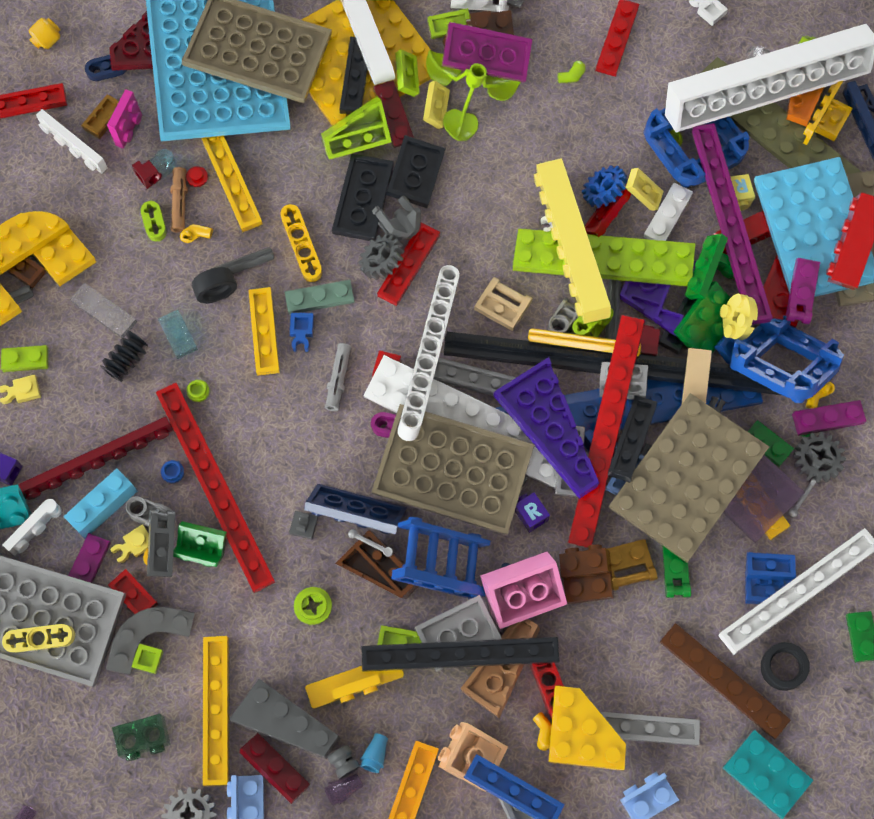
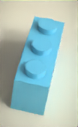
M116 468L63 517L86 539L88 533L92 534L127 502L137 490Z

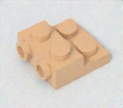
M461 722L460 725L456 724L451 730L450 738L452 741L448 748L444 747L438 756V760L441 762L438 767L486 792V790L466 780L464 776L476 754L499 767L508 746L474 726Z

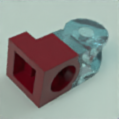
M162 149L155 154L154 158H151L144 164L137 161L132 164L135 175L148 189L169 175L176 167L172 152Z

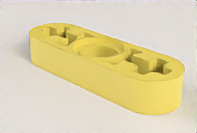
M65 624L10 630L3 636L2 645L5 650L14 653L66 647L73 643L75 631L71 626ZM62 629L64 632H68V637L64 638V642L59 638L51 639V634H61ZM41 631L45 635V640L41 645L37 646L33 642V636L36 632ZM15 635L16 638H26L27 643H17L15 648L14 645H10V640H13Z

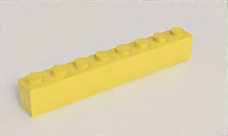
M560 158L536 164L537 173L533 174L535 185L541 188L539 196L542 205L546 204L547 207L545 210L547 222H551L553 226L551 228L553 241L557 240L559 244L556 247L559 259H563L565 265H562L565 278H569L571 282L568 286L571 297H575L577 301L575 303L577 316H582L584 324L610 318L611 305L563 160Z

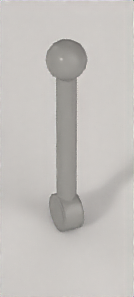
M815 477L812 478L794 508L789 510L790 517L798 515L799 507L816 483Z
M351 529L348 532L350 538H356L382 551L387 557H391L394 553L392 548H385L357 534L355 529Z

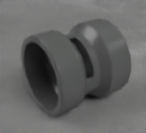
M349 745L337 749L327 757L330 764L335 766V773L339 779L345 778L361 767L358 761L353 759L351 755L352 750Z

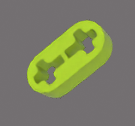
M147 201L141 206L145 231L150 240L155 242L161 241L167 234L162 211L158 203ZM150 208L154 210V218H151L148 213ZM154 224H157V227H158V229H159V230H158V232H159L158 234H154V232H153V231H154V228H153V225H154Z

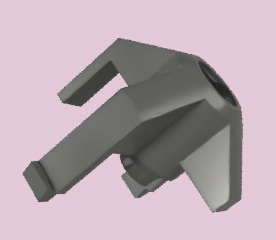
M405 196L398 200L405 210L402 208L394 212L395 216L391 220L379 206L372 210L373 215L375 214L380 220L378 224L385 234L389 236L394 235L398 240H409L420 230L421 210L419 207L414 208Z

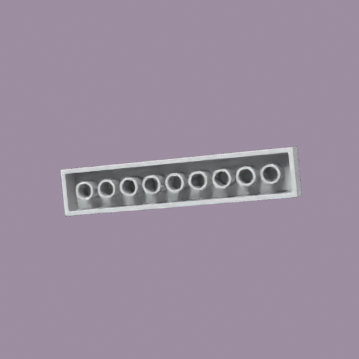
M863 24L668 83L665 116L675 132H679L830 86L839 81H846L869 74L874 62V33L867 24Z

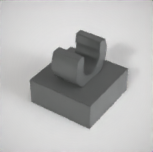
M295 511L289 534L312 540L318 516Z

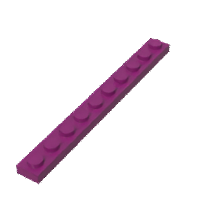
M715 124L693 127L692 134L703 171L706 174L705 179L720 230L728 238L725 247L739 294L752 297L757 304L758 316L757 320H753L752 325L771 322L772 314Z

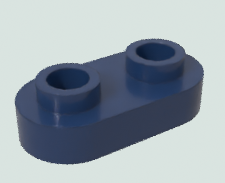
M110 55L91 59L85 65L87 77L92 81H101L121 76L127 71L112 70Z

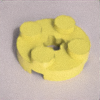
M735 294L729 299L727 305H722L720 316L723 318L724 336L726 338L745 340L752 334L754 327H751L753 320H757L758 316L757 304L752 297Z

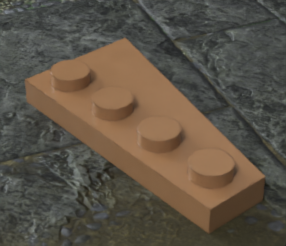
M526 619L510 625L501 638H536L540 628L531 620ZM524 664L478 666L461 687V690L500 718Z

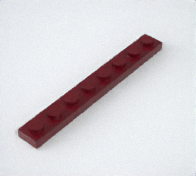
M165 416L18 485L25 499H35L41 495L42 491L56 489L63 484L62 482L70 478L78 479L84 475V472L90 469H99L106 464L105 462L111 459H121L127 455V452L133 449L145 448L148 442L152 440L166 438L173 431V428Z

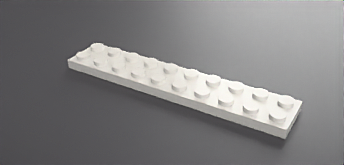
M384 355L364 394V398L397 413L399 405L405 404L414 369ZM433 379L425 409L426 412L533 444L510 415ZM534 445L526 476L555 489L557 472Z

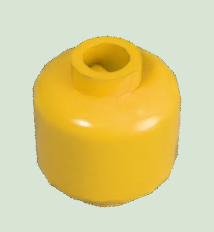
M49 17L47 19L40 18L29 29V34L32 36L29 40L38 49L41 46L44 49H50L60 39L59 31L61 29Z

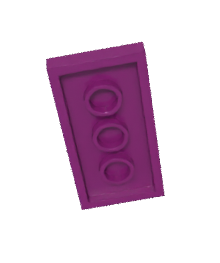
M449 22L442 66L465 71L470 69L473 64L478 63L486 68V75L524 83L527 77L533 39Z

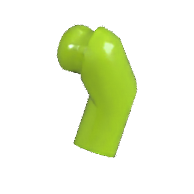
M576 61L569 72L558 73V83L579 81L585 73V64L582 61Z

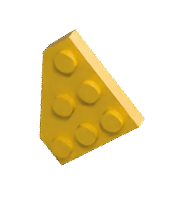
M555 686L548 762L624 771L626 743L580 688Z

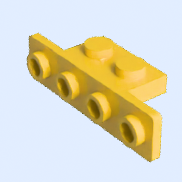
M843 81L830 86L828 90L830 96L825 95L820 104L822 110L817 108L811 119L814 123L809 122L803 133L806 135L803 144H808L814 132L835 141L853 109L834 99Z
M362 666L306 685L305 689L311 707L315 709L338 700L341 703L355 699L354 695L360 692L367 695L378 691L377 686L402 678L404 673L402 670L363 672Z

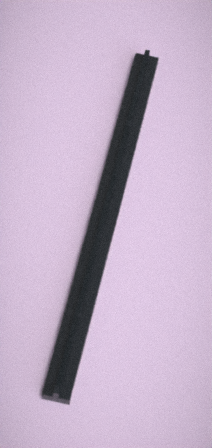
M447 331L444 339L443 351L445 356L535 366L549 357L552 368L597 374L601 373L602 362H611L613 354L526 340ZM646 354L637 356L635 364L648 365V380L684 384L687 359ZM710 363L708 387L781 395L738 371L732 370L730 364ZM785 371L791 375L796 373L791 371Z

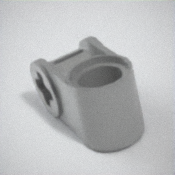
M564 298L554 315L550 318L547 330L570 333L573 323L579 316H577L575 305L570 303L568 298ZM559 326L563 330L557 331L553 327Z
M138 496L130 498L125 506L132 520L146 525L148 528L150 509L166 513L167 510L173 511L167 506ZM135 506H144L142 512L138 514L132 513ZM158 522V528H164L166 523Z

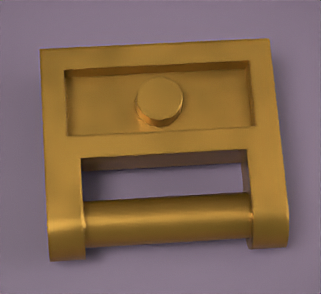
M645 539L607 548L610 551L614 591L619 590V587L648 579L649 581L658 579ZM645 565L646 568L645 571L616 578L614 572Z

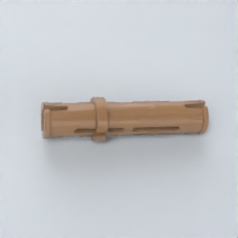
M176 167L172 170L173 185L170 187L172 194L171 231L182 232L185 229V195L188 193V188L186 187L187 170L182 167Z

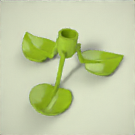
M429 50L426 68L433 81L435 80L443 86H447L452 80L459 81L466 76V83L470 87V91L462 112L458 109H451L446 112L443 118V126L449 135L457 141H466L473 137L478 129L477 117L474 114L466 113L474 89L483 84V87L487 88V92L492 98L506 101L514 95L521 82L486 75V68L478 63L473 64L470 69H466L464 73L460 74L461 70L442 66V53Z

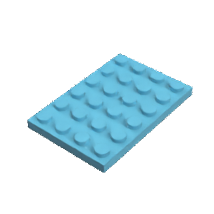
M837 157L755 176L754 183L789 294L795 260L797 258L820 262L814 297L849 289L827 282L829 275H826L830 262H834L836 255L834 248L837 241L841 239L843 233L841 232L842 225L848 217L849 205L853 198L841 158ZM870 251L859 286L874 283V257L872 251Z

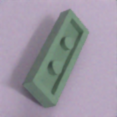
M350 280L285 291L289 315L291 313H301L355 303Z

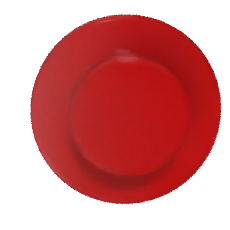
M200 166L190 168L186 173L188 184L193 187L203 186L208 180L207 171Z

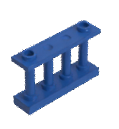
M409 517L408 520L398 523L399 528L409 530L406 562L402 568L392 570V580L468 599L478 595L485 597L483 586L477 585V581H475L478 548L489 546L490 540L483 539L480 534H465L422 522L423 519L419 517ZM419 533L429 536L426 570L423 571L417 570V566H415ZM439 539L449 541L446 575L443 576L437 575V571H435ZM458 544L469 546L466 577L463 581L457 580V576H455Z

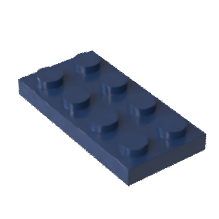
M322 484L316 485L306 500L304 507L305 511H309L316 516L324 515L332 517L338 522L347 521L361 528H373L383 534L395 535L399 529L398 523L403 521L407 509L405 506Z

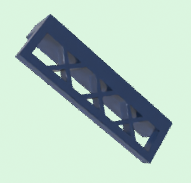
M856 81L848 82L842 94L847 105L853 108L851 113L874 160V119L870 111L874 112V97L868 84L858 86ZM862 91H864L867 97L866 102L861 94Z

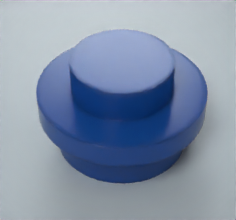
M168 461L161 468V476L167 483H177L184 476V467L178 461Z

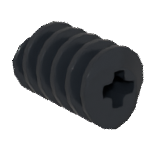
M131 331L126 333L128 339H120L122 346L118 344L114 346L116 353L110 351L108 353L110 359L104 358L102 360L104 366L100 365L107 374L120 382L123 381L120 373L128 375L126 366L134 368L132 360L140 361L138 353L145 355L146 351L143 347H148L139 336Z

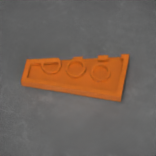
M825 87L790 97L786 120L807 127Z

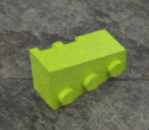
M378 96L321 133L325 152L329 160L392 142L382 101Z

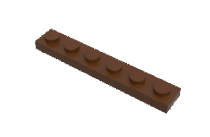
M676 623L661 639L660 643L774 740L791 721Z

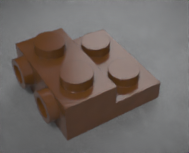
M511 10L492 13L491 11L470 13L469 19H466L467 26L514 35Z
M600 544L588 546V550L579 551V548H567L565 553L559 554L561 578L564 579L567 604L614 599L609 550L602 548Z

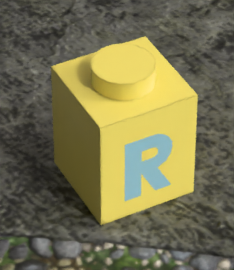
M749 174L730 176L740 211L748 209L755 199Z

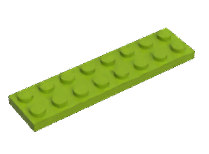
M518 228L512 266L513 271L564 275L562 265H565L563 259L558 257L556 247L559 244L557 240L553 241L551 231L545 232L543 230ZM587 234L602 279L688 286V282L693 276L696 243L602 235L597 237L596 235Z

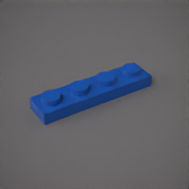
M478 754L473 758L464 776L466 780L534 819H558L565 805Z

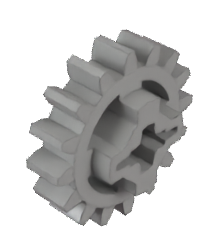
M188 787L187 794L180 789L178 790L179 797L176 798L172 795L169 797L172 803L171 805L164 804L163 807L168 810V813L162 814L161 817L165 819H185L184 815L189 813V809L195 813V817L190 819H212L218 817V814L211 811V809L216 807V804L208 803L211 798L210 795L207 794L202 797V790L198 789L194 794L193 788ZM195 799L203 804L205 810H199L196 807ZM184 801L183 806L178 811H175L176 807Z

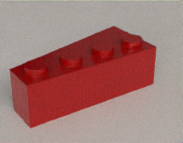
M862 192L851 200L848 217L842 225L841 232L843 233L841 239L837 241L834 248V253L836 254L834 262H830L826 275H829L827 282L852 290L857 289L874 243V196Z

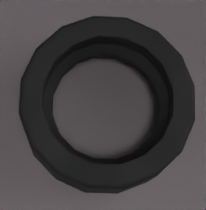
M216 267L196 276L192 281V288L197 301L209 304L232 295L237 289V283L229 268Z
M781 642L773 645L764 653L761 660V673L764 680L777 690L789 691L797 688L807 679L810 672V662L806 653L793 643ZM786 652L797 659L799 672L794 679L784 681L778 679L773 674L771 661L776 654Z

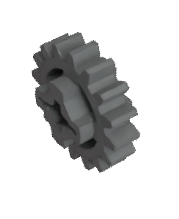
M385 234L383 238L378 235L376 241L370 240V245L364 247L365 253L360 254L363 258L359 261L361 265L360 270L370 279L378 280L380 276L385 279L387 273L393 274L394 267H399L397 262L403 260V257L400 256L404 253V250L401 248L403 244L394 235L389 236Z
M820 432L818 437L811 433L808 438L804 436L800 441L801 444L798 443L795 447L798 452L794 453L793 458L798 459V461H796L794 466L802 468L799 472L800 475L808 474L806 480L809 481L812 477H815L816 483H819L823 478L827 483L831 477L835 479L839 475L838 472L843 470L844 466L842 463L846 461V458L841 456V454L845 450L844 448L838 449L839 440L834 443L831 441L832 435L824 438L823 432ZM818 454L822 456L821 460L817 459ZM823 468L827 470V471H818L819 469H823Z

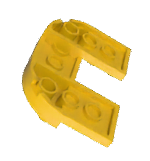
M42 211L20 213L0 225V275L33 254L60 287L96 263L95 257L72 232L69 225L62 218L52 213ZM0 284V326H2L22 311Z

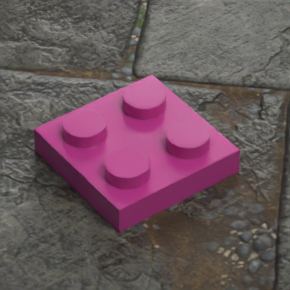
M126 89L107 124L115 145L123 149L126 143L132 140L133 129L135 125H139L142 119V113L134 93Z

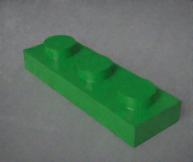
M710 235L703 242L702 251L695 263L693 276L688 282V288L685 296L689 299L706 298L728 240L725 235Z

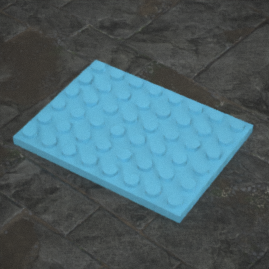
M146 0L161 141L290 130L287 98L182 65V58L208 0ZM239 0L275 12L273 0Z

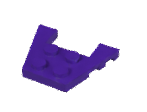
M694 261L693 272H694V269H695V263H696V261ZM625 281L620 293V299L676 336L674 330L682 321L684 315L663 309L672 285Z

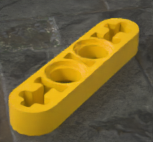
M292 204L286 205L281 209V219L300 270L306 281L316 282L322 277V268L304 220L297 206ZM288 212L294 214V224L291 223ZM295 230H302L304 232L301 238L292 237V233ZM303 248H308L311 254L308 257H301L299 251ZM311 262V265L315 270V275H311V273H308L309 268L307 263Z

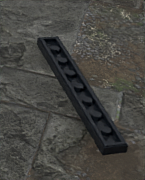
M558 637L361 646L363 672L560 662Z

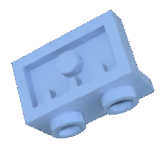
M656 771L644 779L646 784L642 787L637 788L635 784L623 792L625 797L620 801L631 819H650L679 801L666 779L667 775L665 772L659 776Z
M231 775V781L227 782V796L231 797V807L227 808V819H264V777L262 775Z

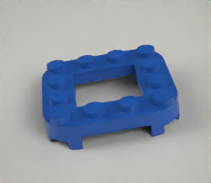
M657 108L653 110L647 120L643 133L646 141L666 169L681 186L686 188L706 182V174L703 171L700 158L689 160L669 131L673 130V127L665 116L666 108L660 111ZM730 116L705 123L715 124L720 144L723 146L722 151L728 170L743 161L749 149L748 141L750 139L747 131L742 133Z
M783 316L782 320L772 319L771 322L761 323L747 339L742 341L737 339L735 341L730 368L770 388L774 392L791 398L795 403H803L805 399L813 397L839 372L844 354L838 348L839 342L832 338L826 344L790 326L791 321L786 320V316ZM776 343H779L813 362L802 372L798 370L795 374L791 375L760 359V357Z

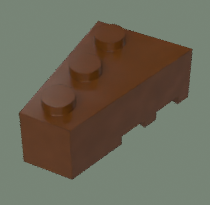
M368 530L363 535V537L385 548L388 547L371 530ZM360 540L335 563L403 599H407L419 587L392 580V570L402 568L405 564L395 553L391 557H387L382 551Z

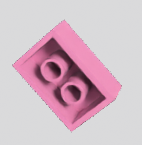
M548 552L480 576L491 616L499 629L567 605L557 563Z

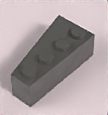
M258 679L229 719L236 725L327 759L340 740L336 733L260 679Z

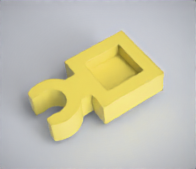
M36 375L12 380L13 387L0 386V393L8 392L6 397L0 398L2 404H8L14 398H16L18 403L41 398Z
M142 524L123 536L126 543L114 545L110 550L113 554L119 550L123 551V555L117 559L119 563H124L131 553L137 558L148 549L149 533Z

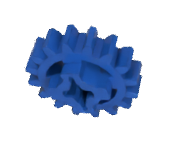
M610 165L608 169L603 167L600 171L594 172V177H588L589 182L583 185L585 189L582 190L583 198L591 207L596 205L600 208L602 204L608 206L610 202L616 201L617 196L623 195L621 191L626 189L627 175L619 166L614 168Z

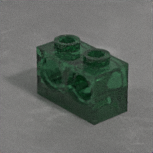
M156 714L112 727L118 757L126 758V761L137 760L141 758L142 753L149 751L151 754L164 752L165 747L171 745L165 717L162 714ZM154 729H159V738L151 742L149 740L150 732ZM134 736L136 739L135 745L127 749L125 747L126 739Z

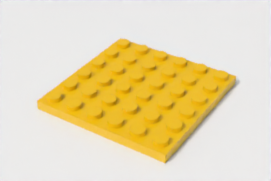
M335 0L301 19L332 29V35L309 90L310 96L332 126L348 116V114H340L339 109L350 37H355L341 0ZM366 0L395 73L394 83L399 97L406 93L398 90L395 53L402 49L417 56L420 86L431 79L426 68L427 55L431 49L394 0L379 4L375 0ZM369 71L366 77L363 105L376 97L373 86L377 85H374Z

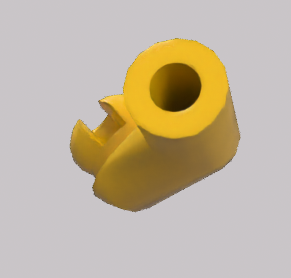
M192 224L181 232L180 239L185 243H190L199 237L211 239L213 228Z
M540 712L533 718V721L540 728L537 747L542 751H546L550 748L552 724L543 712Z

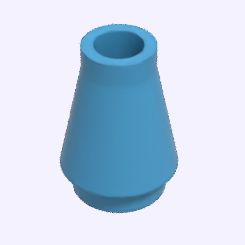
M374 734L372 741L360 758L362 761L360 766L363 769L379 773L380 769L384 767L386 745L388 742L386 736Z

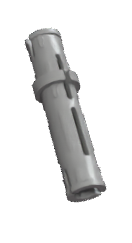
M345 343L337 345L331 380L327 383L328 394L324 408L330 411L339 410L341 394L345 391L344 380L352 348ZM342 359L341 371L338 373L340 360ZM336 381H338L336 394L333 395Z

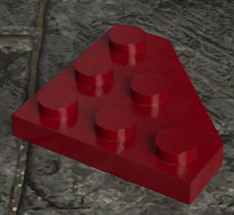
M147 11L136 24H133L123 34V37L117 43L109 47L112 70L153 69Z

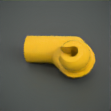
M828 382L813 397L807 399L806 407L809 409L817 408L819 399L834 392V384Z

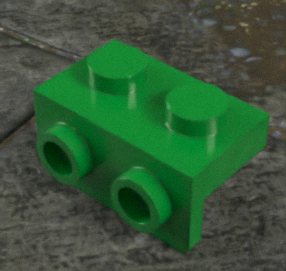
M181 521L178 527L177 545L173 550V557L179 558L182 561L201 563L207 567H217L224 556L227 532Z

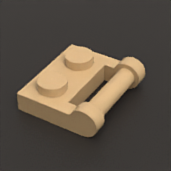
M493 277L475 304L474 310L513 331L525 311L529 308L533 298L516 292L500 283L498 278ZM496 290L502 293L503 295L511 298L512 300L520 303L519 307L503 299L502 297L494 294L493 292Z

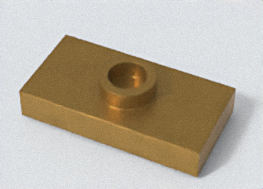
M107 94L83 122L82 128L100 139L108 130L107 124L119 101Z

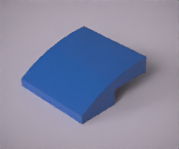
M747 552L745 604H761L796 578L795 555Z

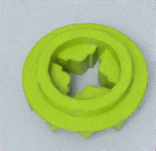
M318 587L303 589L294 601V612L297 618L308 625L320 624L328 619L332 611L330 596L326 591ZM310 597L315 603L320 604L317 607V615L311 609H306V607L310 606Z

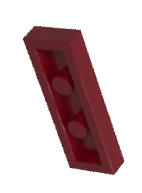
M394 80L373 86L375 96H378L382 101L394 148L400 147L405 135L412 138L414 136Z
M259 733L240 748L239 753L291 804L309 788L310 783Z

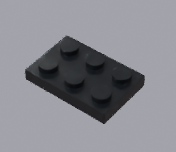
M405 135L386 195L396 199L405 196L410 203L428 208L446 148Z

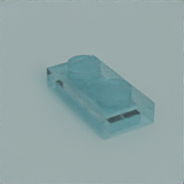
M179 310L158 318L177 359L198 350Z

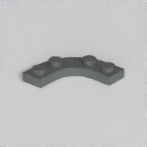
M158 606L147 608L134 614L122 624L116 633L106 670L130 675L135 652L140 641L154 632H168L189 637L195 612Z

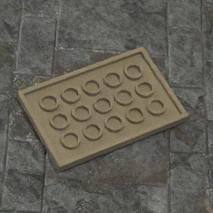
M208 0L182 58V65L305 103L332 35V29L239 0Z
M690 393L634 470L631 482L624 484L608 508L688 563L769 446Z
M400 404L371 493L508 535L534 444L426 411L417 438L412 441H406L398 434V427L404 405Z

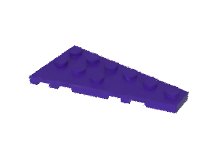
M548 357L494 391L493 396L580 499L597 488L599 481L590 458L587 457L583 447L584 443L581 436L579 437L576 423L566 398L561 392L558 378L553 372L552 363Z

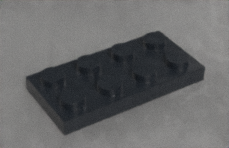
M351 154L332 227V234L367 241L376 240L379 228L378 222L380 220L375 214L373 215L372 210L376 206H379L382 210L384 208L394 161Z

